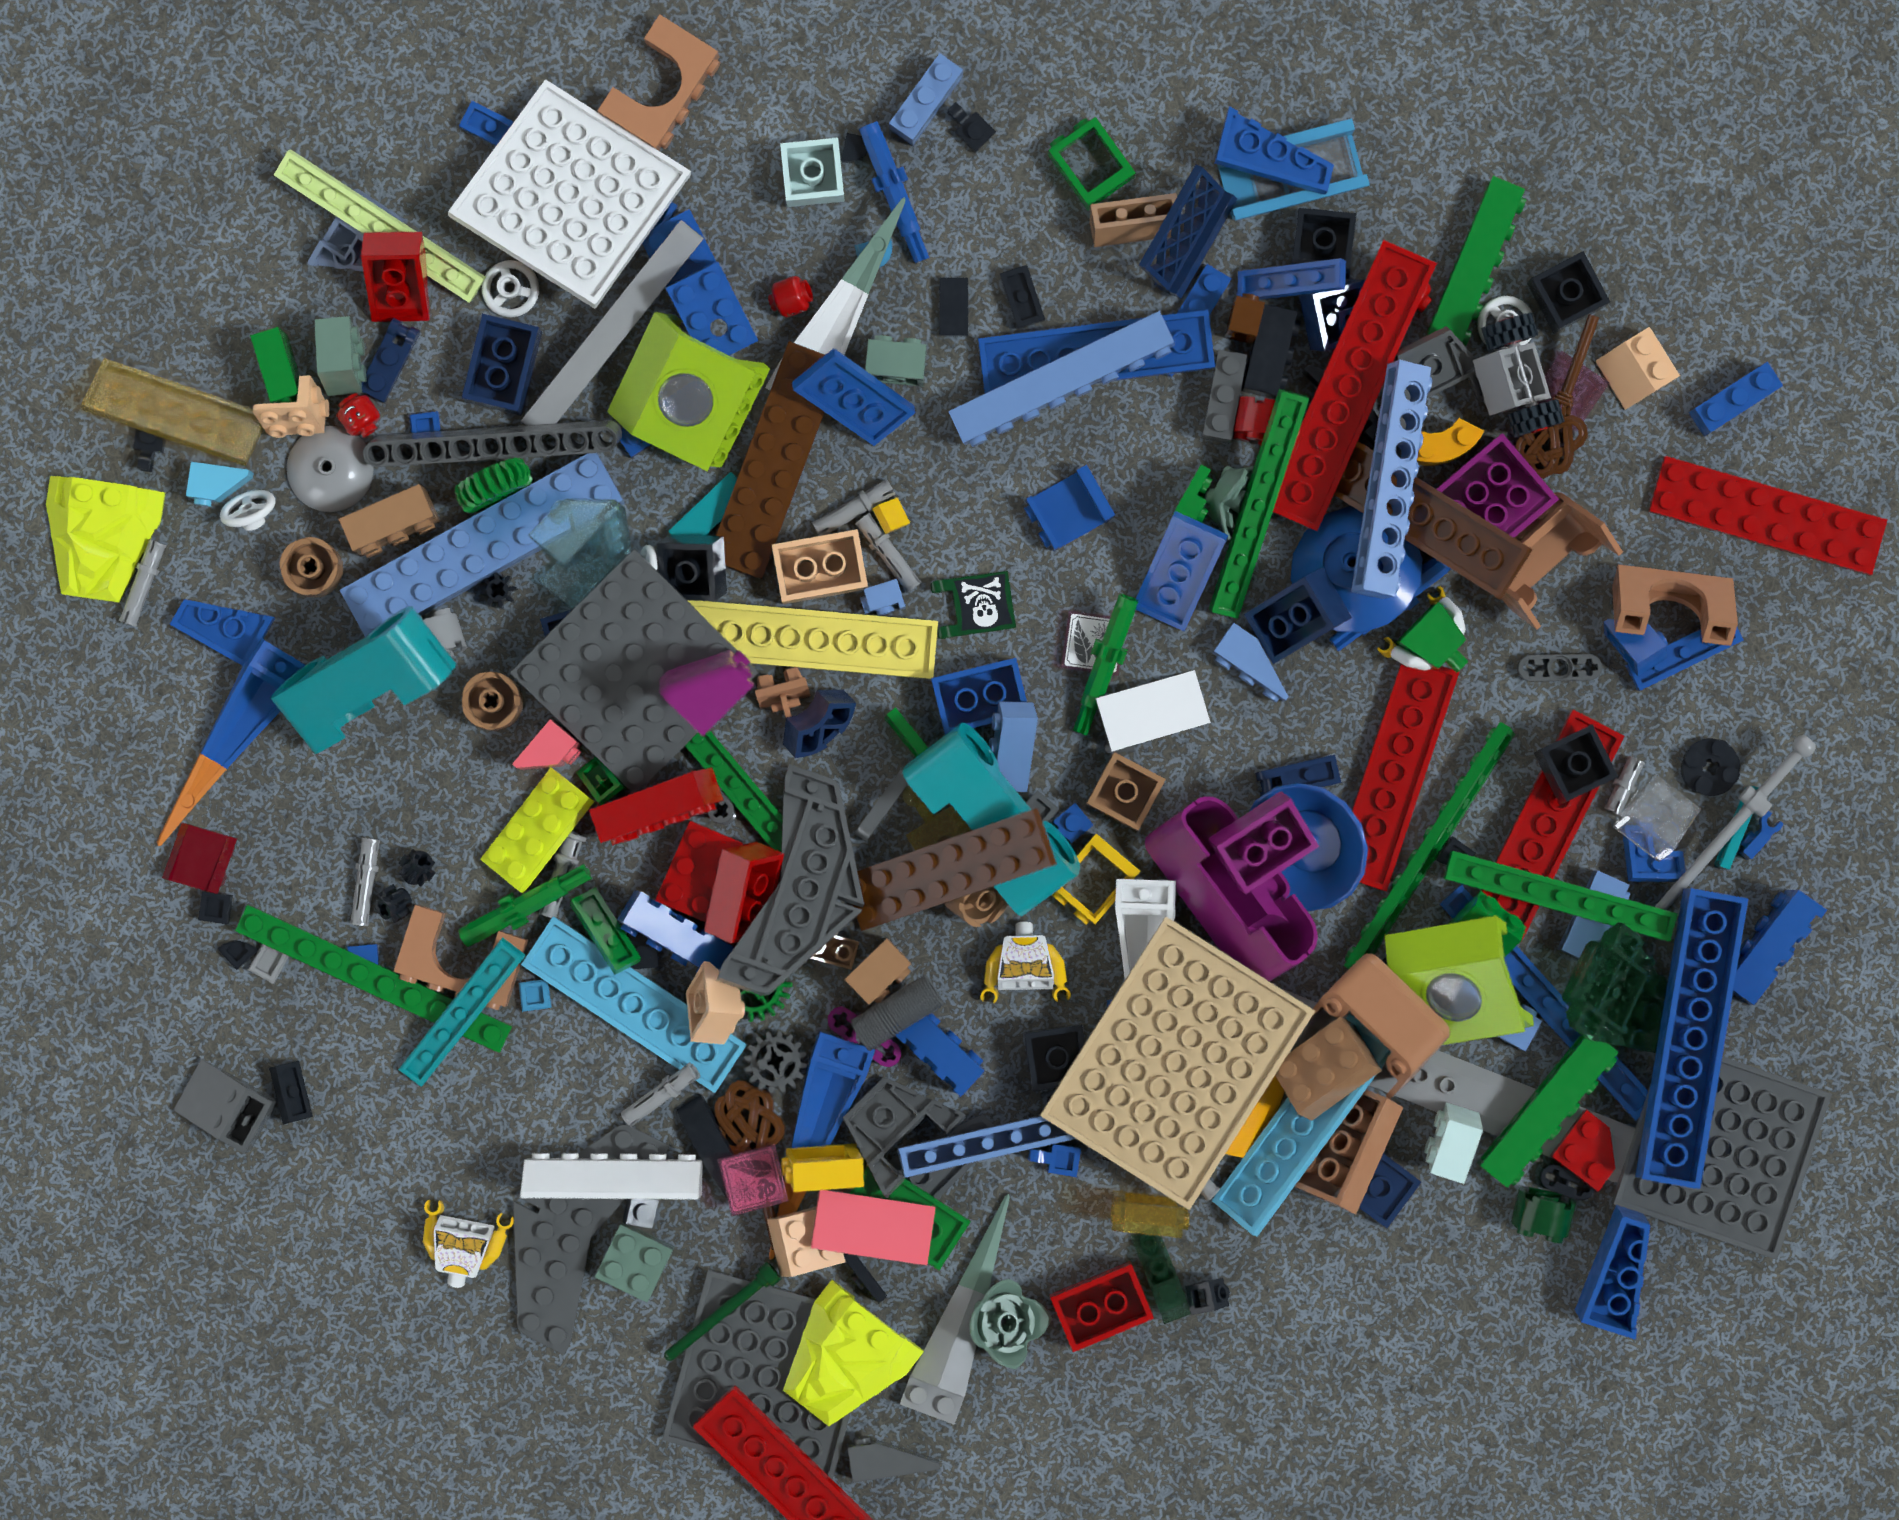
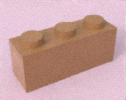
M1177 194L1090 204V228L1094 247L1153 240L1175 202ZM1171 230L1168 233L1167 238L1171 237Z

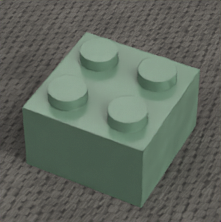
M350 316L315 319L317 374L327 396L362 393V382H366L365 365H361L360 356L365 355V345L363 338H360L358 326H353Z
M876 335L875 340L868 339L865 371L882 383L923 387L927 346L926 344H921L920 339L904 338V342L892 341L890 336Z
M622 1222L595 1278L648 1303L675 1246Z

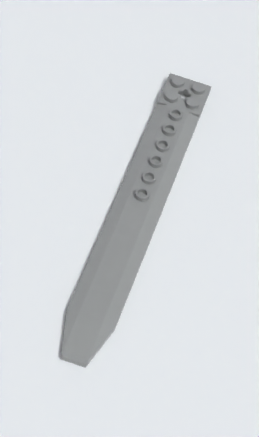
M1282 989L1312 1009L1317 1004V1002ZM1323 1009L1307 1023L1290 1052L1336 1020L1337 1017L1330 1015ZM1437 1050L1419 1072L1394 1096L1438 1112V1110L1443 1111L1446 1102L1479 1112L1483 1131L1498 1136L1536 1089ZM1385 1063L1381 1068L1382 1071L1375 1076L1369 1086L1388 1093L1398 1080L1391 1075ZM1579 1107L1572 1117H1565L1560 1123L1562 1128L1553 1140L1547 1139L1542 1145V1154L1551 1157V1153L1585 1108ZM1588 1110L1610 1127L1616 1169L1608 1180L1618 1182L1635 1128Z

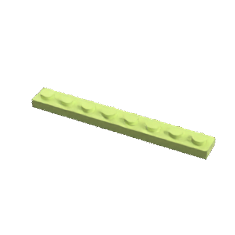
M291 149L287 151L274 173V176L363 234L371 232H416ZM423 236L427 276L470 303L486 277Z

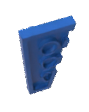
M1229 106L1214 164L1323 195L1328 192L1334 164L1302 146L1299 148L1286 141V137L1268 131L1261 127V123L1252 118L1249 120L1238 114L1236 109Z

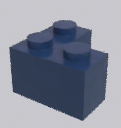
M1345 280V290L1299 295L1310 350L1328 351L1335 349L1346 325L1345 315L1351 313L1365 280Z

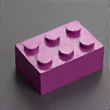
M1281 791L1207 839L1235 886L1245 895L1319 847L1291 798Z

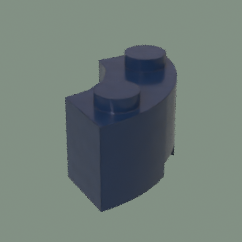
M844 689L817 690L814 700L806 710L796 716L786 718L783 745L794 758L810 756L828 747L826 744L834 739L839 732L842 735L853 717L856 702Z

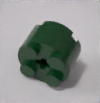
M1519 1187L1511 1223L1517 1228L1516 1232L1518 1234L1533 1237L1534 1233L1544 1235L1547 1241L1561 1244L1563 1238H1567L1569 1235L1576 1201L1569 1198L1567 1203L1561 1200L1562 1194L1529 1187V1191L1525 1192L1524 1187Z

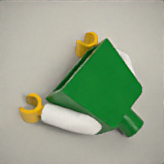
M1437 586V591L1441 595L1434 598L1429 593L1427 594L1431 606L1396 641L1399 646H1396L1389 637H1385L1384 640L1390 644V647L1387 650H1381L1379 647L1377 649L1384 657H1392L1394 660L1410 668L1427 671L1431 668L1438 669L1446 662L1457 673L1469 661L1457 650L1466 641L1464 636L1466 630L1462 611L1446 597L1444 589L1441 586Z

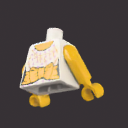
M1031 922L1016 923V936L1004 937L1003 944L996 946L986 961L984 975L986 987L980 995L982 1002H984V993L987 991L994 994L993 1003H995L999 996L998 990L1053 989L1052 996L1056 1002H1058V991L1065 990L1067 1000H1069L1071 993L1064 984L1067 982L1064 959L1053 945L1047 944L1045 936L1033 935V924Z
M428 1200L424 1205V1209L429 1214V1217L425 1219L423 1244L430 1258L435 1261V1269L439 1272L449 1273L448 1285L456 1288L463 1287L466 1277L475 1278L479 1270L487 1269L500 1256L507 1238L505 1232L512 1227L514 1222L513 1216L508 1226H502L499 1223V1219L502 1216V1213H500L496 1219L498 1228L497 1231H494V1225L441 1215L444 1211V1204L440 1200L438 1202V1210L431 1212V1200Z

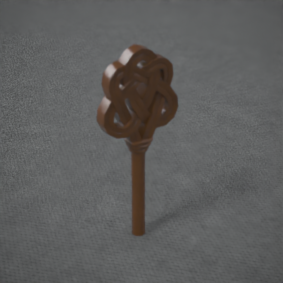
M1588 314L1562 389L1552 399H1558L1560 406L1562 405V414L1565 422L1548 427L1537 438L1534 436L1535 433H1529L1520 436L1516 442L1515 448L1541 479L1553 473L1562 474L1568 471L1573 462L1574 451L1583 446L1588 437L1587 426L1583 420L1571 415L1572 399L1574 398L1572 392L1600 317ZM1572 425L1576 426L1579 433L1575 440H1573ZM1563 427L1564 446L1560 447L1559 429ZM1550 437L1551 450L1544 451L1542 445ZM1528 443L1529 448H1528L1527 452L1525 453V452H1524V448H1525V445ZM1564 456L1562 463L1558 465L1559 458ZM1541 462L1545 468L1537 469L1534 464Z
M737 1080L729 1086L725 1095L719 1097L714 1107L716 1118L720 1124L719 1129L726 1141V1135L728 1134L736 1144V1146L729 1144L735 1155L754 1152L750 1146L752 1141L756 1143V1151L777 1145L784 1138L786 1130L784 1121L774 1112V1099L766 1088L761 1092L758 1087L750 1082ZM739 1090L746 1092L743 1096L736 1095ZM725 1106H727L728 1109L727 1114L725 1112ZM744 1109L749 1110L748 1121L742 1114V1111ZM760 1115H761V1116H763V1117H762V1121H761L760 1130H759V1133H758V1132H757V1128H758V1124H759V1117H760ZM734 1121L739 1127V1129L744 1133V1136H742L741 1133L737 1130V1128L733 1125ZM773 1123L775 1127V1133L772 1135V1137L769 1138L771 1125ZM766 1198L765 1203L761 1205L771 1248L774 1250L767 1219L776 1217L773 1201H769Z

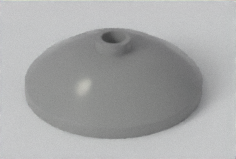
M325 426L324 433L301 436L292 447L287 461V477L294 494L307 506L323 512L342 511L358 503L367 493L374 473V467L367 464L363 457V450L366 446L365 442L358 435L351 436L345 428L339 426ZM325 462H331L332 468L328 472H324L322 469Z

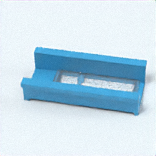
M1352 118L1284 136L1287 138L1286 141L1299 148L1302 146L1334 164L1328 192L1325 195L1217 164L1223 189L1238 199L1230 212L1231 219L1237 221L1370 186L1367 174L1363 175L1353 140L1352 134L1355 127Z

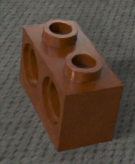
M1243 293L1242 297L1236 296L1232 304L1224 338L1253 344L1258 334L1265 302L1259 301L1260 297L1253 294Z

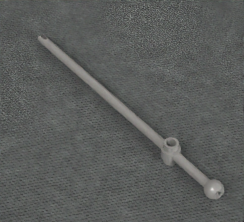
M1805 735L1795 738L1792 746L1793 751L1762 786L1755 790L1749 785L1740 794L1738 799L1744 803L1743 807L1655 905L1656 908L1667 910L1683 893V889H1686L1753 813L1763 817L1769 811L1772 804L1767 800L1768 795L1802 757H1810L1814 753L1816 744ZM1632 932L1576 995V1001L1579 1004H1583L1589 999L1644 935Z

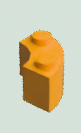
M1458 418L1450 428L1443 432L1427 433L1421 431L1423 443L1418 450L1417 462L1421 466H1437L1456 460L1478 442L1484 430Z

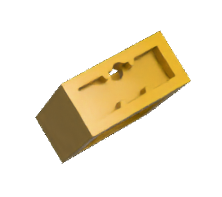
M1094 834L1077 854L1079 863H1081L1094 848L1126 875L1124 879H1134L1140 872L1139 869L1097 834ZM1063 887L1053 893L1052 896L1063 906L1070 903L1077 909L1073 914L1084 924L1087 925L1090 921L1096 924L1116 901V888L1094 914Z
M856 1144L786 1148V1158H781L782 1175H785V1182L790 1183L793 1192L864 1187L863 1158Z

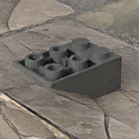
M201 1059L174 1111L216 1139L245 1154L252 1150L277 1104V1099Z

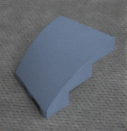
M358 188L354 189L355 192L404 223L406 221ZM336 216L325 237L317 244L307 264L363 272L361 250L364 234Z

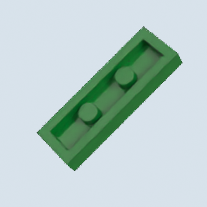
M596 887L571 899L570 906L614 975L640 962V955L624 930L621 929L620 924Z

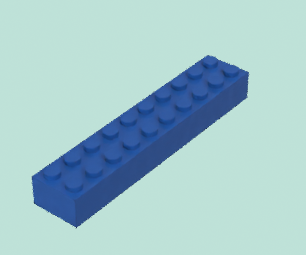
M1693 888L1683 889L1635 1175L1637 1178L1695 1189L1701 1188L1749 898Z

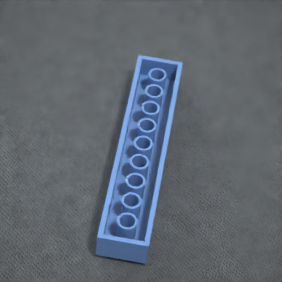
M587 453L340 589V592L364 636L367 637L376 627L398 611L412 606L419 616H422L484 582V579L493 577L496 572L500 573L624 505L625 502L598 453Z

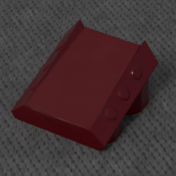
M182 822L162 878L218 894L220 887L225 884L226 870L230 858L233 856L238 838Z

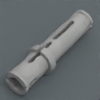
M887 478L865 492L864 490L858 492L859 496L822 518L813 521L812 524L819 536L829 534L868 510L869 512L873 511L872 508L896 495Z
M870 513L855 523L869 541L871 550L875 549L906 593L922 583L889 540V534H885Z
M151 539L148 540L142 561L137 563L136 569L138 571L119 621L137 627V622L153 579L160 572L157 569L167 545Z
M362 838L359 863H356L355 867L358 871L350 924L368 926L375 872H378L379 866L376 865L380 840Z
M689 1062L672 1076L667 1075L656 1088L621 1111L623 1120L632 1127L668 1099L679 1096L681 1090L700 1078L697 1068Z

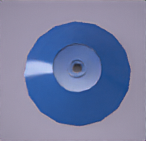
M1353 506L1325 514L1318 531L1308 528L1304 532L1293 553L1290 579L1292 584L1323 567L1352 616L1351 619L1333 630L1337 632L1364 633L1388 625L1409 607L1420 586L1423 559L1419 548L1404 539L1405 557L1400 564L1399 570L1401 583L1395 597L1380 599L1351 592L1355 567H1350L1348 564L1351 560H1356L1364 514ZM1383 531L1382 539L1387 544L1388 536ZM1378 560L1377 567L1380 572H1383V563Z
M1304 783L1274 787L1255 800L1249 811L1281 791L1291 798L1319 845L1318 848L1281 871L1290 886L1288 897L1295 894L1307 911L1332 908L1353 894L1365 874L1368 847L1362 824L1346 802L1325 788Z

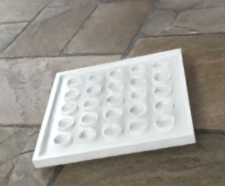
M545 79L449 209L448 216L596 309L689 179L691 171Z

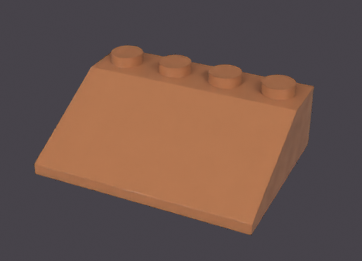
M1365 1090L1294 1187L1356 1214L1404 1107L1384 1096Z

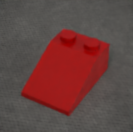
M422 232L364 233L361 260L372 322H391L393 318L400 321H430L426 253Z

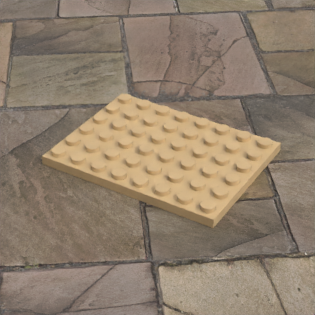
M1165 916L1040 1116L1190 1210L1315 1010Z

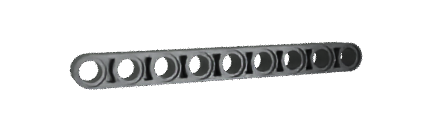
M611 420L379 435L374 437L365 446L363 457L367 464L373 467L602 453L609 452L616 447L622 437V430L618 423ZM600 431H609L613 435V441H604L601 438ZM578 432L582 434L585 442L583 444L576 443L572 439V433ZM543 435H552L556 440V445L550 446L546 444ZM515 436L525 438L527 447L518 446L515 442ZM486 439H495L498 442L499 449L490 448L487 445ZM458 440L467 441L470 445V451H463L458 445ZM430 442H437L441 446L442 452L435 453L432 451ZM403 443L410 445L413 449V455L404 453L401 445ZM374 445H378L383 448L385 452L384 457H380L374 453Z

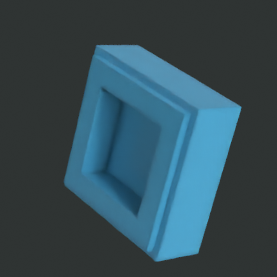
M536 980L519 983L522 1012L552 1008L548 982Z

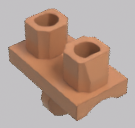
M798 667L786 669L783 672L786 682L778 685L774 684L772 675L767 674L757 678L758 690H755L760 709L771 707L773 713L784 710L786 718L791 717L790 708L801 706L799 699L811 696L806 678L802 677Z

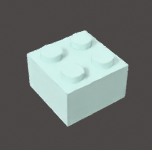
M838 138L780 143L787 207L845 201Z
M1446 1102L1443 1111L1438 1110L1434 1120V1127H1437L1434 1137L1429 1136L1424 1153L1427 1154L1426 1162L1429 1163L1431 1174L1464 1184L1483 1132L1479 1112Z

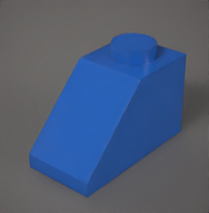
M1614 619L1604 621L1605 636L1637 676L1667 659L1668 642L1665 636L1660 631L1655 632L1650 624H1647L1644 635L1615 632Z

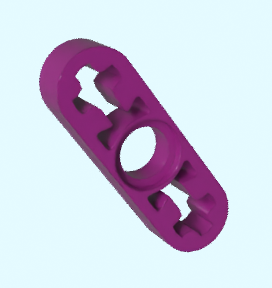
M846 1007L834 1008L828 1015L829 1027L845 1040L858 1043L855 1030L853 1029L851 1037L847 1036L845 1032L849 1029L844 1025H841L839 1028L834 1025L836 1020L833 1018L835 1013L840 1015L842 1012H845L847 1014L846 1020L851 1024V1019L856 1018L858 1015ZM889 1039L882 1043L881 1046L886 1049L890 1046L894 1047L893 1054L896 1058L894 1060L887 1059L885 1062L881 1059L883 1053L878 1049L875 1050L873 1060L885 1067L896 1065L901 1057L899 1045Z

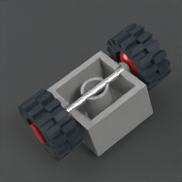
M1532 313L1503 319L1481 328L1488 351L1508 347V349L1499 350L1473 360L1475 373L1480 383L1489 416L1526 407L1507 415L1514 437L1536 433L1565 422L1558 399L1538 404V402L1549 399L1551 396L1535 343L1519 344L1522 341L1538 336Z

